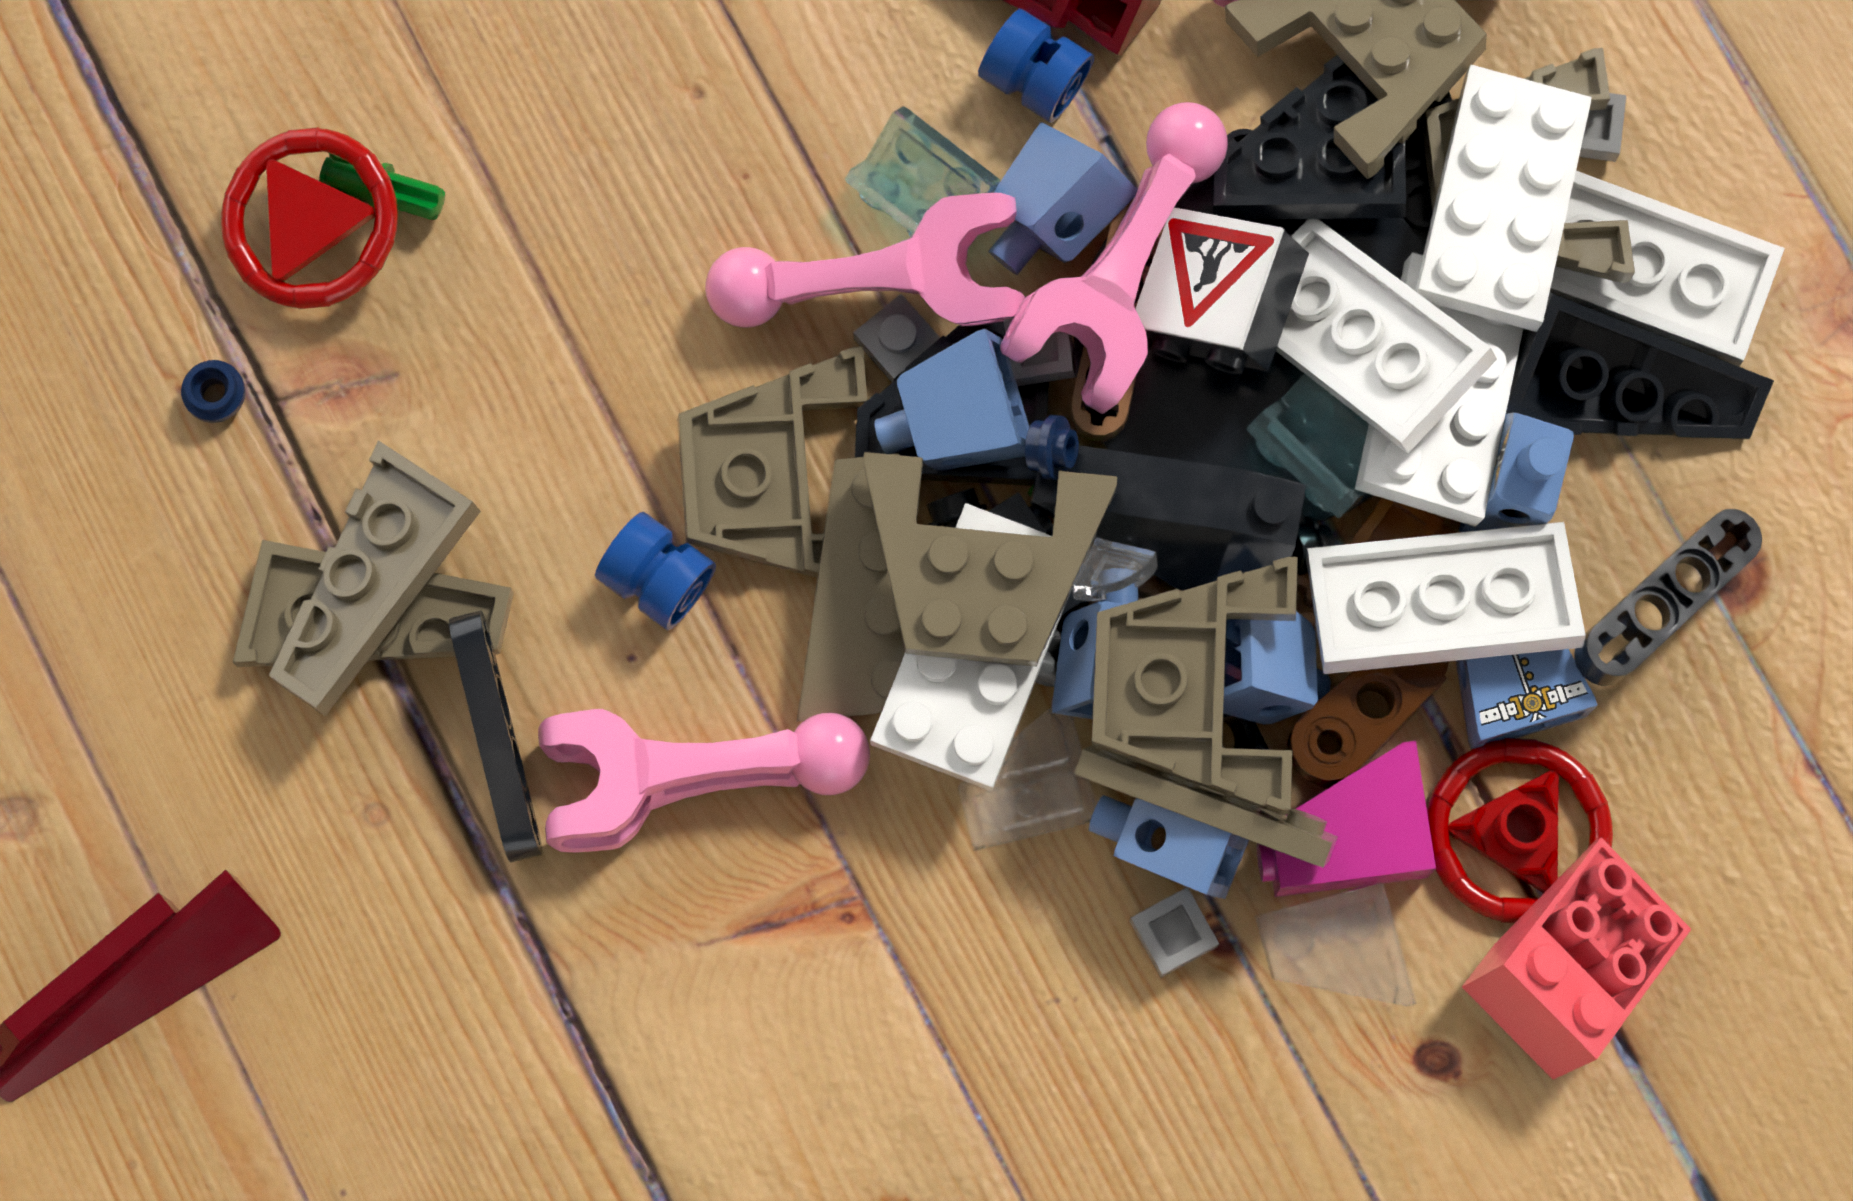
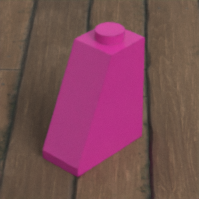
M1416 741L1399 744L1296 808L1327 821L1324 831L1338 836L1330 860L1324 868L1257 843L1260 877L1262 882L1272 881L1275 897L1428 878L1436 869Z

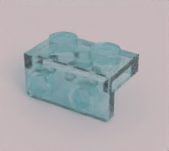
M905 106L891 114L866 159L852 167L845 177V181L859 192V196L867 205L887 213L907 229L910 237L915 233L925 212L941 198L993 193L1001 181Z
M1306 374L1302 375L1280 400L1263 410L1246 429L1257 440L1256 446L1268 461L1278 467H1285L1302 484H1306V497L1319 509L1327 512L1331 511L1339 519L1368 494L1356 490L1355 486L1369 424Z

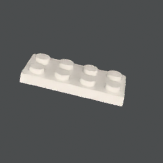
M1470 64L1463 80L1415 291L1435 305L1527 330L1538 331L1544 320L1592 97Z
M1576 171L1565 223L1628 220L1635 274L1630 282L1619 283L1555 267L1549 293L1740 366L1745 359L1785 248Z
M1307 219L1291 236L1309 252V256L1276 351L1402 450L1409 453L1493 365L1497 358L1490 346L1319 219Z
M1412 252L1404 262L1401 281L1415 291L1423 255ZM1435 305L1490 346L1497 360L1409 453H1406L1369 424L1355 489L1476 527L1485 517L1523 328Z
M966 503L956 525V528L1051 537V535ZM1064 607L1037 667L912 655L905 652L871 737V745L992 792Z
M1564 522L1307 548L1306 562L1323 674L1583 648L1585 630Z

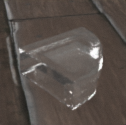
M1096 538L1072 585L1074 599L1101 601L1107 599L1106 593L1121 590L1132 584L1135 585V588L1141 586L1158 568L1156 552Z

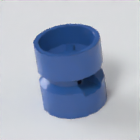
M1019 8L1008 18L994 37L981 61L978 76L1007 95L1019 91L1023 106L1046 121L1053 123L1067 109L1090 72L1094 62V55L1067 37L1063 36L1054 41L1051 39L1050 26Z
M640 512L621 529L611 542L597 566L595 578L623 599L637 596L639 598V611L668 631L680 623L699 600L714 575L716 564L688 543L678 547L674 546L672 531L647 513Z

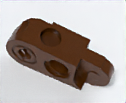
M1449 661L1353 671L1317 701L1314 708L1304 712L1294 725L1288 738L1287 750L1292 751V764L1298 774L1320 787L1330 788L1364 767L1447 680L1445 673L1447 672ZM1365 691L1379 693L1388 703V715L1379 719L1365 716L1357 706V695ZM1324 734L1333 735L1339 741V752L1332 755L1324 754L1317 746V738Z

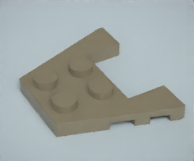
M1237 0L1225 6L1226 23L1257 57L1305 29L1312 27L1376 96L1379 101L1334 127V143L1366 179L1374 176L1383 167L1384 157L1398 141L1402 144L1416 129L1417 119L1434 100L1440 102L1467 72L1470 64L1473 65L1486 50L1487 34L1455 0Z
M1593 48L1580 54L1578 59L1557 67L1550 64L1532 71L1530 77L1524 78L1592 97L1589 110H1605L1610 101L1603 48ZM1459 98L1426 110L1421 120L1432 212L1436 202ZM1628 220L1564 223L1555 267L1619 283L1630 282L1635 274Z
M863 346L849 348L841 351L838 356L815 365L807 364L790 371L788 375L757 387L752 385L679 413L677 422L686 543L804 575L818 577L824 534H813L811 531L802 410L859 408L867 401Z
M864 452V471L906 654L1037 667L1085 556H1087L1100 523L1114 497L1117 476L1059 471L1053 535L1051 537L917 524L923 458Z
M1285 557L1275 560L1272 565L1245 573H1242L1240 570L1217 577V581L1180 592L1179 589H1175L1097 612L1092 725L1093 747L1277 814L1290 815L1292 751L1227 749L1222 747L1226 621L1228 619L1296 621L1297 557Z

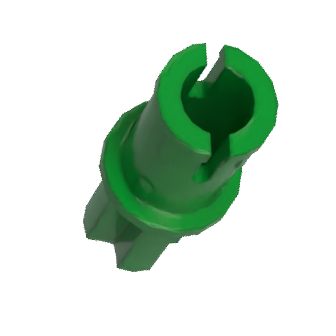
M329 153V157L325 158L321 167L319 181L374 207L372 194L354 167L339 156ZM382 163L383 168L391 178L398 210L429 220H436L440 216L446 196L442 188L397 174L392 164Z

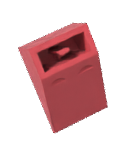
M1601 837L1595 840L1493 945L1463 984L1462 988L1554 1080L1598 1059L1689 934L1691 928Z

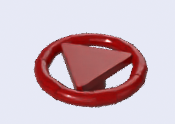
M319 127L288 130L268 139L256 147L237 166L224 193L221 211V231L227 257L244 283L262 297L279 305L298 309L330 307L352 297L366 287L382 270L395 243L398 208L391 178L374 153L359 141L338 131ZM322 151L339 156L354 167L372 194L374 207L278 161L288 155ZM265 171L267 174L272 275L265 271L261 262L247 243L244 228L245 208L257 186L260 176ZM375 217L373 231L365 244L358 262L345 274L330 282L299 285L284 282Z
M1504 738L1471 749L1446 768L1431 793L1427 814L1436 865L1435 870L1445 888L1461 903L1490 919L1501 921V923H1515L1538 899L1501 898L1477 886L1468 878L1450 845L1449 835L1543 894L1558 879L1559 776L1570 784L1585 814H1587L1589 823L1588 848L1595 840L1601 837L1612 848L1613 824L1608 801L1593 774L1576 758L1556 746L1537 741V739ZM1499 763L1538 764L1550 770L1449 823L1451 809L1469 780L1480 771Z

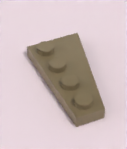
M379 440L369 459L373 467L363 489H355L345 513L349 516V519L335 548L328 547L320 564L319 570L323 575L311 600L303 601L269 674L280 686L324 716L328 714L481 512L473 501Z
M864 457L836 459L834 461L797 721H805L814 715L822 713H837L844 716L881 713L906 652L864 471Z
M262 540L233 663L237 667L274 665L303 601L311 600L323 575L319 567L326 552ZM434 573L368 661L453 657L455 652L450 634L449 619L480 610L485 616L495 654H500L514 592L511 587Z
M1093 745L1082 750L1074 772L1077 776L1322 868L1329 862L1338 836L1324 831L1327 821L1315 815L1292 808L1290 815H1280L1093 747Z

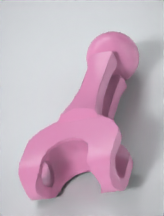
M1184 102L1169 106L1156 116L1149 127L1146 140L1147 154L1152 166L1144 171L1136 195L1110 242L1095 263L1081 277L1056 279L1025 297L1001 342V353L1017 363H1022L1027 358L1038 353L1052 333L1062 332L1075 336L1087 348L1091 363L1086 383L1081 391L1082 400L1086 405L1101 414L1119 403L1148 354L1146 331L1134 307L1141 275L1155 240L1176 203L1191 184L1201 182L1212 176L1225 159L1228 146L1227 133L1222 121L1212 110L1197 103Z
M980 193L941 198L925 212L911 238L881 250L847 258L811 262L775 261L770 255L756 248L740 247L729 250L712 264L707 274L705 291L708 303L713 312L724 322L736 327L749 328L769 321L779 311L783 302L791 305L820 296L860 291H898L919 294L936 314L955 324L979 326L1004 322L1005 319L1014 318L1025 296L1021 292L1009 287L992 288L979 286L971 279L966 266L968 248L978 235L997 228L1008 227L1014 222L1017 212L1015 197L1003 193Z
M592 709L546 718L538 727V741L543 752L548 758L556 762L590 764L600 772L598 786L587 799L556 807L548 815L545 825L546 842L560 852H589L617 849L630 841L639 832L651 810L684 798L719 790L757 786L797 787L801 784L804 788L816 794H841L856 786L865 775L870 760L869 743L865 733L857 723L837 713L814 715L803 721L794 732L786 729L756 738L715 743H671L641 739L621 717L604 709Z

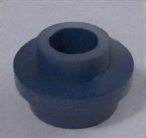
M208 360L195 365L186 374L181 387L182 401L187 410L195 418L207 423L223 422L233 417L242 407L246 394L245 384L239 372L232 365L220 360ZM214 384L225 386V393L219 401H205L204 394L208 387Z
M1050 415L1045 421H1034L1029 427L1025 441V459L1029 470L1040 472L1045 479L1058 480L1059 471L1066 472L1067 468H1072L1077 460L1079 442L1076 431L1070 429L1068 420L1060 415Z

